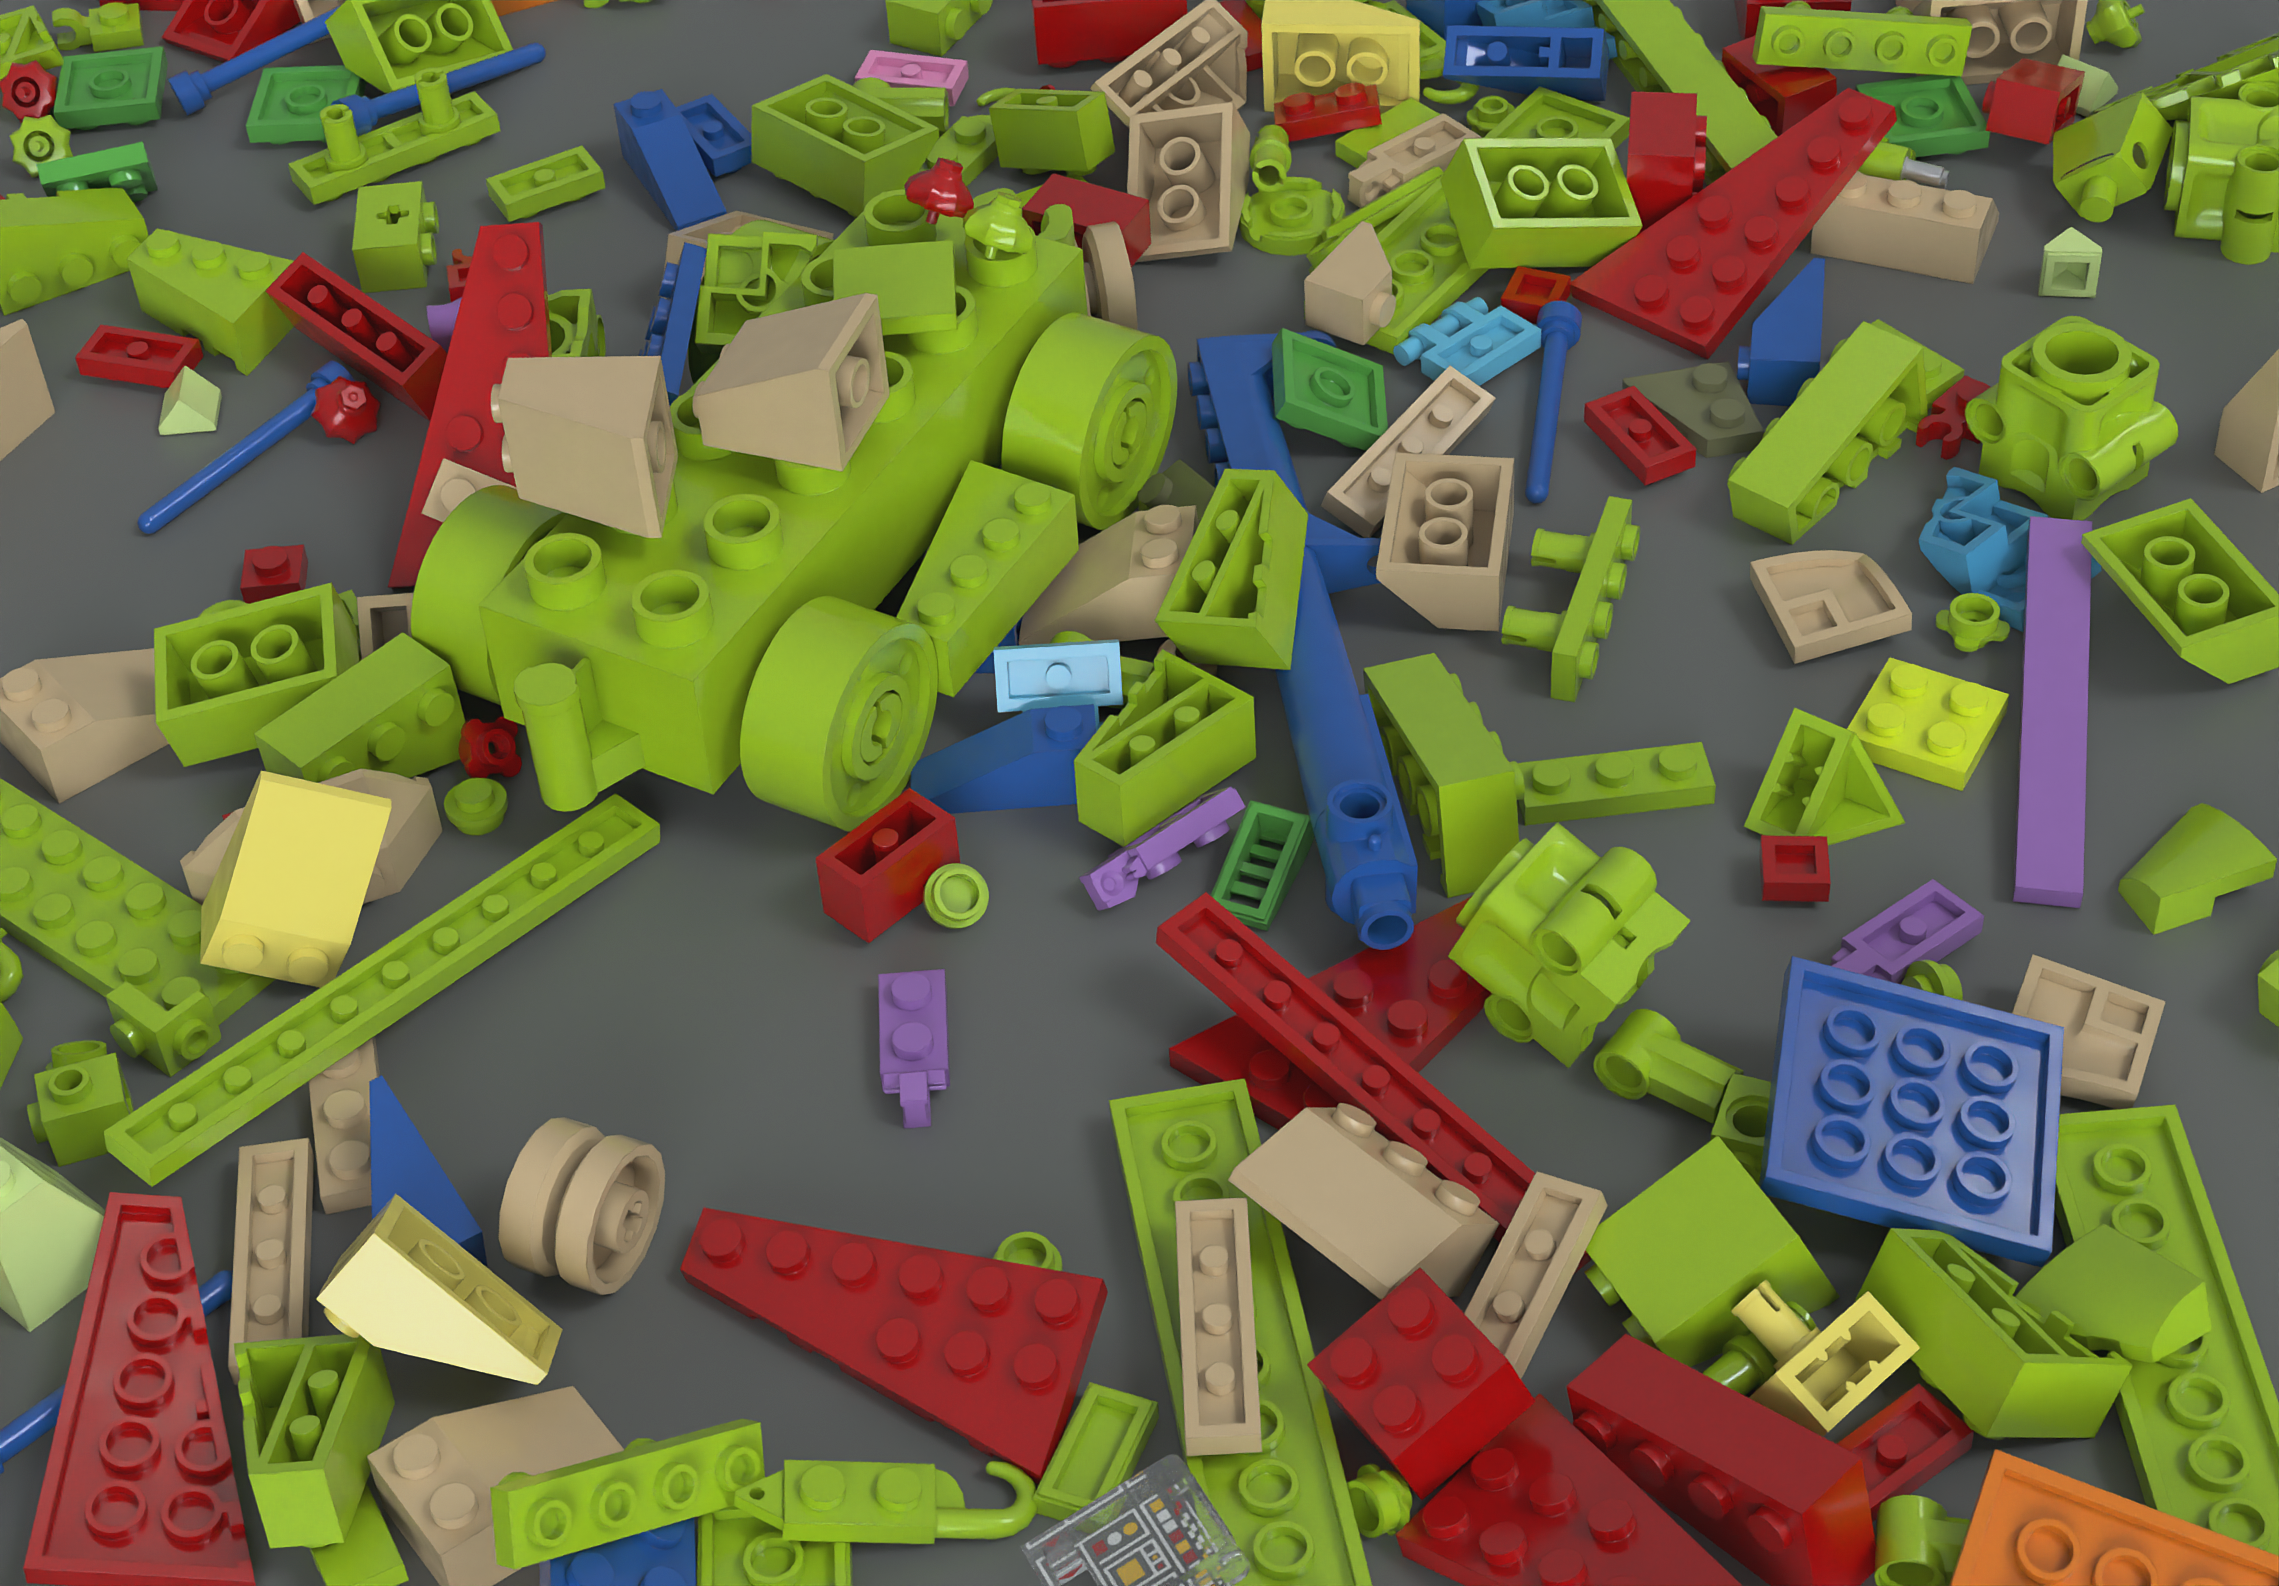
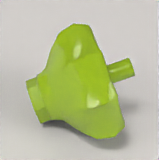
M2098 0L2096 13L2090 21L2086 22V28L2095 44L2108 41L2122 48L2137 47L2142 41V37L2135 17L2144 14L2145 10L2141 3L2131 8L2126 0Z
M51 115L41 118L25 116L20 128L9 135L14 148L12 162L24 167L32 178L38 177L39 173L36 164L73 157L70 147L71 132L59 126Z
M998 192L997 198H994L990 203L977 206L969 210L964 216L963 228L965 229V234L987 245L983 255L986 258L995 260L998 249L1006 252L1026 254L1032 248L1033 236L1027 222L1021 215L1020 204L1022 199L1011 194Z

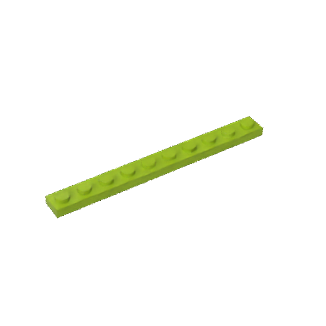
M613 794L106 1129L104 1137L107 1151L153 1187L659 844L660 824L618 794Z

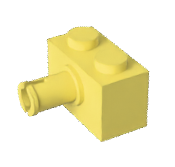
M1767 1280L1763 1281L1731 1310L1735 1317L1738 1316L1778 1360L1773 1365L1777 1372L1749 1398L1822 1437L1920 1349L1916 1342L1869 1291L1822 1332L1817 1327L1810 1331L1770 1287L1771 1284Z

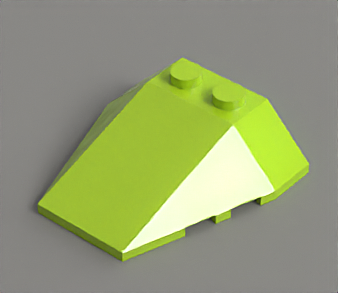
M2279 32L2216 57L2217 62L2197 70L2192 68L2176 74V79L2156 87H2146L2095 109L2093 112L2096 114L2143 92L2165 120L2187 119L2191 96L2237 100L2240 87L2246 83L2268 81L2279 85Z

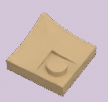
M1836 550L1806 551L1750 562V579L1794 664L1907 632L1912 628V613L1903 597L1880 566L1864 553Z
M2032 954L2012 1014L2064 1027L2061 1096L2077 1098L2114 1109H2127L2133 1107L2138 1096L2166 1001Z

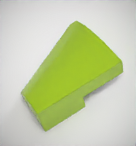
M763 231V237L708 233L704 286L700 285L695 338V344L701 353L720 354L726 344H731L745 321L759 318L802 274L803 269L816 252L819 239L817 235Z
M2200 803L2191 807L2123 876L2119 882L2118 892L2151 933L2155 935L2211 916L2215 897L2273 878L2277 858L2238 821L2221 810Z
M2105 1223L2082 1236L2059 1253L2026 1283L2015 1296V1298L2046 1320L2050 1312L2055 1310L2070 1319L2075 1325L2069 1336L2089 1351L2110 1350L2118 1353L2123 1358L2155 1363L2212 1330L2205 1281Z

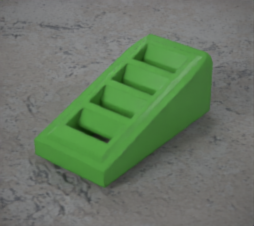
M1250 800L1210 896L1244 925L1268 931L1298 875L1314 840L1310 816ZM1263 839L1284 845V847L1280 851L1259 844ZM1254 857L1276 863L1275 869H1270L1252 864L1250 861ZM1244 875L1269 882L1267 889L1239 881ZM1234 893L1260 900L1261 903L1257 909L1229 900Z

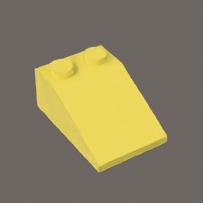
M1265 0L1261 23L1264 112H1274V103L1283 102L1290 95L1310 93L1315 96L1331 93L1338 87L1349 83H1361L1365 86L1376 84L1381 114L1409 98L1420 102V20L1355 0Z
M261 770L201 907L200 964L319 988L335 979L352 942L392 809L391 799Z
M397 1194L389 1200L340 1256L316 1298L317 1301L325 1306L324 1313L327 1319L338 1330L352 1338H358L361 1335L375 1347L538 1385L548 1374L563 1330Z

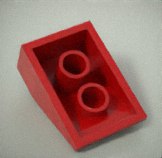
M184 0L161 38L171 45L225 63L285 33L301 20L293 0Z

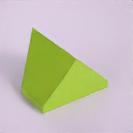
M1794 707L1743 827L1759 834L1770 836H1827L1829 846L1905 824L1906 822L1857 734Z

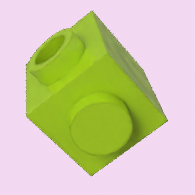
M116 1052L34 1074L38 1102L28 1104L27 1112L37 1144L49 1141L59 1167L109 1154L110 1152L106 1149L104 1131L134 1112L132 1096Z

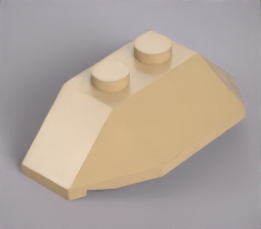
M1205 0L1095 81L1090 89L1092 91L1105 92L1108 109L1128 129L1130 128V115L1228 102H1233L1239 111L1246 103L1247 64L1245 48L1247 47L1248 32L1216 0Z
M358 769L319 782L320 784L391 799L392 809L363 904L400 892L443 831L433 790L428 778L414 776L410 779L395 773ZM245 807L231 813L207 835L196 851H190L180 860L191 897L201 905H203Z

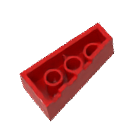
M1628 1334L1622 1336L1566 1386L1574 1420L1573 1425L1634 1483L1770 1586H1860L1875 1571L1876 1543L1861 1456Z

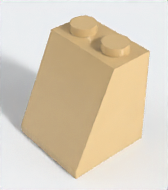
M863 293L745 321L731 344H726L723 347L719 361L706 381H701L695 390L693 413L696 418H699L703 445L843 472L890 396L878 295Z
M661 356L508 358L502 383L494 384L492 387L491 411L494 422L503 423L505 435L502 441L503 467L505 472L514 473L519 498L646 538H662L678 452Z

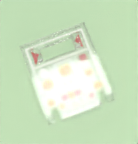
M1175 1454L1163 1457L1021 1546L1022 1551L1043 1586H1061L1087 1569L1097 1586H1233L1244 1579L1251 1568L1247 1557L1241 1548L1237 1546L1234 1537L1193 1474H1190L1182 1458Z

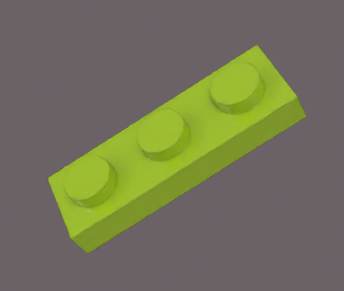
M1702 742L1518 763L1525 787L1524 799L1518 800L1525 826L1715 803L1716 784Z

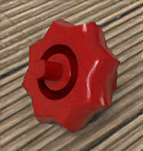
M36 60L27 64L12 63L8 74L0 80V89L3 94L2 108L13 112L21 123L25 116L41 118L49 115L55 105L57 77L47 72Z
M938 157L936 164L931 169L919 172L908 178L904 185L907 200L928 210L926 222L937 225L940 214L947 217L964 218L966 213L974 208V201L970 191L962 181L963 166L961 164Z
M338 376L331 384L315 390L316 405L311 416L323 426L327 438H342L355 444L364 434L377 431V414L381 407V402L371 394L366 382L351 381Z

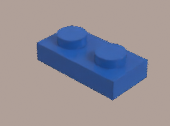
M713 94L676 107L688 128L706 168L715 177L736 172L743 166L752 163L751 133Z

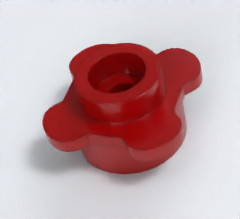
M500 716L492 723H482L479 719H470L463 724L458 749L460 759L470 778H487L489 774L500 773L504 777H513L518 774L522 761L516 754L514 737L517 735L518 727L514 721ZM490 742L495 745V752L493 754L488 749Z

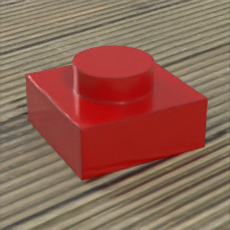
M1517 266L1501 297V306L1526 321L1536 324L1538 312L1545 304L1553 301H1567L1570 295L1571 276Z
M304 544L267 546L245 550L240 584L244 602L250 604L304 590L308 570V559Z
M1761 835L1759 859L1762 901L1829 902L1831 879L1827 836Z

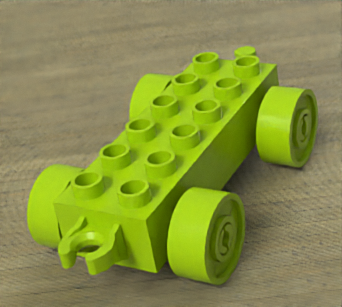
M998 188L973 198L974 208L990 203L994 198H997L998 192L1015 196V192L1008 188ZM905 190L882 191L867 203L864 211L836 240L817 235L819 238L818 248L803 269L802 274L760 317L833 301V249L953 240L955 256L958 330L883 336L890 396L843 472L703 445L699 418H696L693 413V397L698 384L701 381H706L718 363L720 354L701 353L695 344L699 302L698 293L688 344L689 370L694 385L670 405L678 459L662 538H646L520 499L517 489L504 485H492L472 493L449 514L434 536L418 573L411 609L412 639L450 664L458 690L501 705L504 718L525 725L541 798L545 805L553 810L563 812L581 809L590 804L598 792L641 768L714 795L741 764L746 784L758 799L838 829L851 832L902 793L911 778L912 769L921 757L931 728L938 691V661L933 641L926 630L919 625L875 611V608L931 545L970 460L994 468H998L1002 464L1003 471L1075 494L1077 523L1098 530H1105L1131 515L1138 507V491L1142 489L1150 477L1157 474L1170 438L1177 401V369L1173 352L1169 344L1159 336L1088 316L1083 249L1075 247L1072 209L1069 206L1055 204L1047 208L1041 222L1040 235L1036 236L1033 229L1029 226L1033 236L1032 248L1026 254L1006 252L998 249L995 260L983 256L987 245L965 234L963 218L947 217L940 214L937 225L930 224L925 221L928 210L908 201ZM755 220L744 224L731 235L763 237V231L797 234L812 233L768 220ZM704 276L700 284L704 286Z

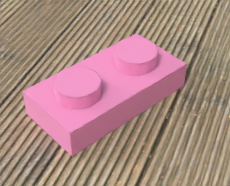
M870 50L855 76V82L862 78L873 77L887 82L891 88H946L949 106H954L969 79L967 60Z

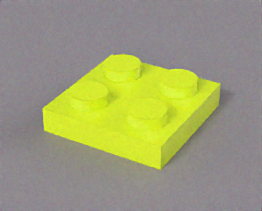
M1890 657L1847 729L1857 734L1872 763L1963 791L2007 713L2009 694Z

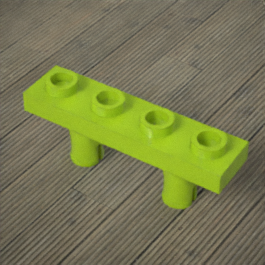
M1797 0L1786 4L1785 7L1761 6L1752 58L1756 64L1962 76L1973 26L1965 18L1916 16L1908 8L1901 6L1894 7L1888 10L1886 14L1817 10L1812 9L1806 2Z
M426 68L417 72L414 76L422 112L361 136H357L353 113L349 110L348 106L334 104L324 108L320 112V119L328 148L289 163L292 182L313 205L333 201L340 198L344 193L369 183L381 182L394 173L417 164L429 163L439 155L462 146L474 145L480 142L482 138L500 132L498 115L475 91L451 100L447 75L439 68Z
M1609 496L1597 530L1592 532L1589 537L1547 531L1544 528H1537L1532 544L1531 565L1580 573V577L1568 610H1563L1561 614L1521 609L1509 605L1503 619V636L1501 640L1504 645L1513 644L1552 652L1551 698L1575 702L1583 678L1590 680L1594 678L1599 657V643H1596L1597 638H1608L1613 617V603H1610L1611 599L1620 600L1622 598L1627 576V564H1624L1625 560L1634 561L1638 551L1640 526L1631 524V499Z
M742 1418L657 1442L650 1438H637L631 1441L624 1451L533 1476L525 1472H512L506 1475L498 1485L490 1487L497 1565L515 1570L734 1506L736 1490L765 1478L761 1422Z

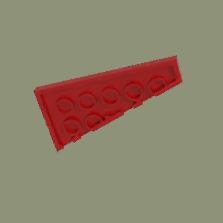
M1851 88L1845 89L1571 281L1570 292L1572 297L1708 360L1896 123L1895 106Z
M540 222L486 225L479 228L387 588L415 587L426 552L443 524L439 520L422 514L443 458L516 487L514 473L505 472L503 467L502 441L505 431L503 423H495L493 420L491 392L494 384L502 383L508 358L552 357L543 225Z
M1471 897L1415 924L1411 937L1398 947L1387 950L1369 947L1308 978L1418 1073L1484 1008L1485 1001L1491 994L1490 991L1448 957L1464 932V929L1455 921ZM1237 1014L1169 1048L1170 1066L1201 1085L1245 1078L1254 1116L1278 1130L1306 1107L1337 1108L1339 1104Z
M109 1192L23 1566L26 1583L64 1586H256L181 1197Z
M703 1207L680 1267L683 1276L689 1284L752 1320L758 1318L787 1335L790 1342L807 1352L812 1353L814 1350L838 1364L842 1372L930 1423L937 1421L965 1437L970 1446L992 1458L996 1455L1022 1469L1038 1485L1062 1439L1108 1295L1103 1278Z
M1540 1393L1534 1398L1536 1402L1493 1438L1396 1534L1403 1557L1464 1586H1742Z

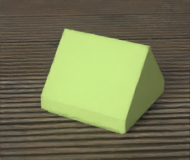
M2062 54L2058 66L2085 71L2076 113L2089 117L2094 114L2093 110L2105 105L2118 93V86L2107 71Z
M2073 227L2068 228L2044 246L2038 296L2095 298L2102 247Z
M184 366L164 395L158 428L160 435L216 430L222 398L220 389L187 366Z

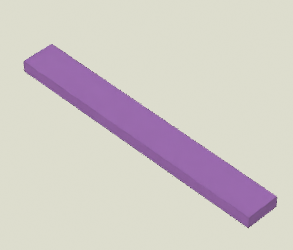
M2030 516L2013 902L2072 908L2081 907L2084 883L2092 555L2082 545L2081 541L2083 533L2092 531V521Z

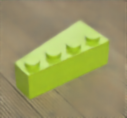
M1865 321L1858 326L1848 339L1839 341L1831 353L1829 362L1818 375L1804 382L1795 402L1781 418L1777 417L1769 423L1762 440L1747 458H1740L1733 466L1727 482L1733 517L1791 545L1799 540L1836 506L1842 486L1847 485L1853 489L1859 486L1868 476V467L1871 460L1877 455L1889 459L1901 448L1902 439L1898 438V436L1906 429L1917 433L1919 422L1928 416L1923 347Z
M970 460L896 617L921 626L931 637L938 661L937 692L954 698L993 652L994 647L999 645L1078 552L1075 494Z
M1435 653L1363 668L1365 694H1369L1392 776L1398 775L1403 801L1410 816L1419 815L1425 834H1422V843L1430 860L1441 858L1442 874H1440V882L1447 898L1474 893L1502 859L1519 843L1517 800L1524 799L1525 796L1524 780L1520 767L1516 761L1509 762L1503 754L1498 734L1495 731L1488 732L1483 724L1476 702L1467 701L1463 695L1462 686L1457 674H1449Z

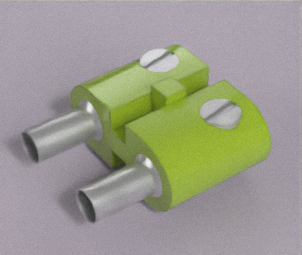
M1886 137L1881 140L1858 169V172L1868 176L1895 181L1910 180L1944 190L1950 171L1944 170V167L1915 161L1916 152L1909 147L1889 143V138Z

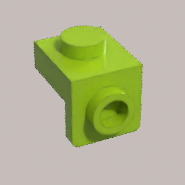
M125 981L105 996L115 1022L110 1026V1032L119 1047L132 1058L141 1055L170 1078L192 1061L204 1055L208 1049L221 1039V1032L210 999L199 990L193 992L169 1011L128 981Z

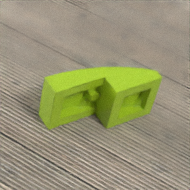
M366 1484L345 1542L309 1548L325 1586H397L409 1580L393 1538Z

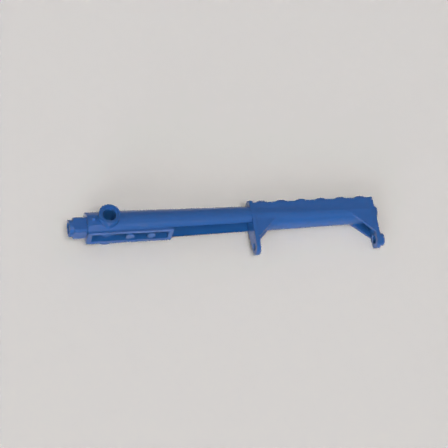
M1310 330L1298 333L1336 348L1332 337L1321 331ZM1278 333L1230 335L1197 339V362H1188L1187 365L1190 395L1196 396L1199 429H1205L1207 461L1209 464L1214 463L1215 487H1217L1225 469L1275 470L1308 513L1280 421L1275 418L1271 344ZM1308 513L1291 669H1275L1312 829L1325 872L1326 904L1332 912L1340 916L1345 922L1356 926L1359 940L1371 948L1387 950L1405 943L1414 931L1412 914L1416 913L1418 863L1369 694L1359 695L1329 597L1330 593L1381 583L1376 579V566L1367 564L1372 557L1379 554L1381 538H1359Z

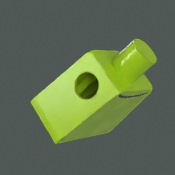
M2143 92L2055 132L2053 136V182L2055 187L2080 217L2091 222H2104L2111 218L2114 207L2145 194L2152 187L2173 128Z

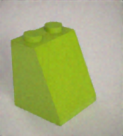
M1718 1135L1600 1223L1586 1248V1252L1595 1264L1584 1271V1273L1610 1307L1622 1299L1633 1313L1632 1316L1622 1322L1629 1334L1689 1367L1723 1353L1724 1344L1738 1334L1747 1336L1751 1333L1750 1329L1738 1316L1735 1317L1731 1310L1765 1280L1771 1284L1770 1287L1784 1302L1793 1301L1804 1308L1808 1314L1830 1305L1840 1297L1798 1234Z

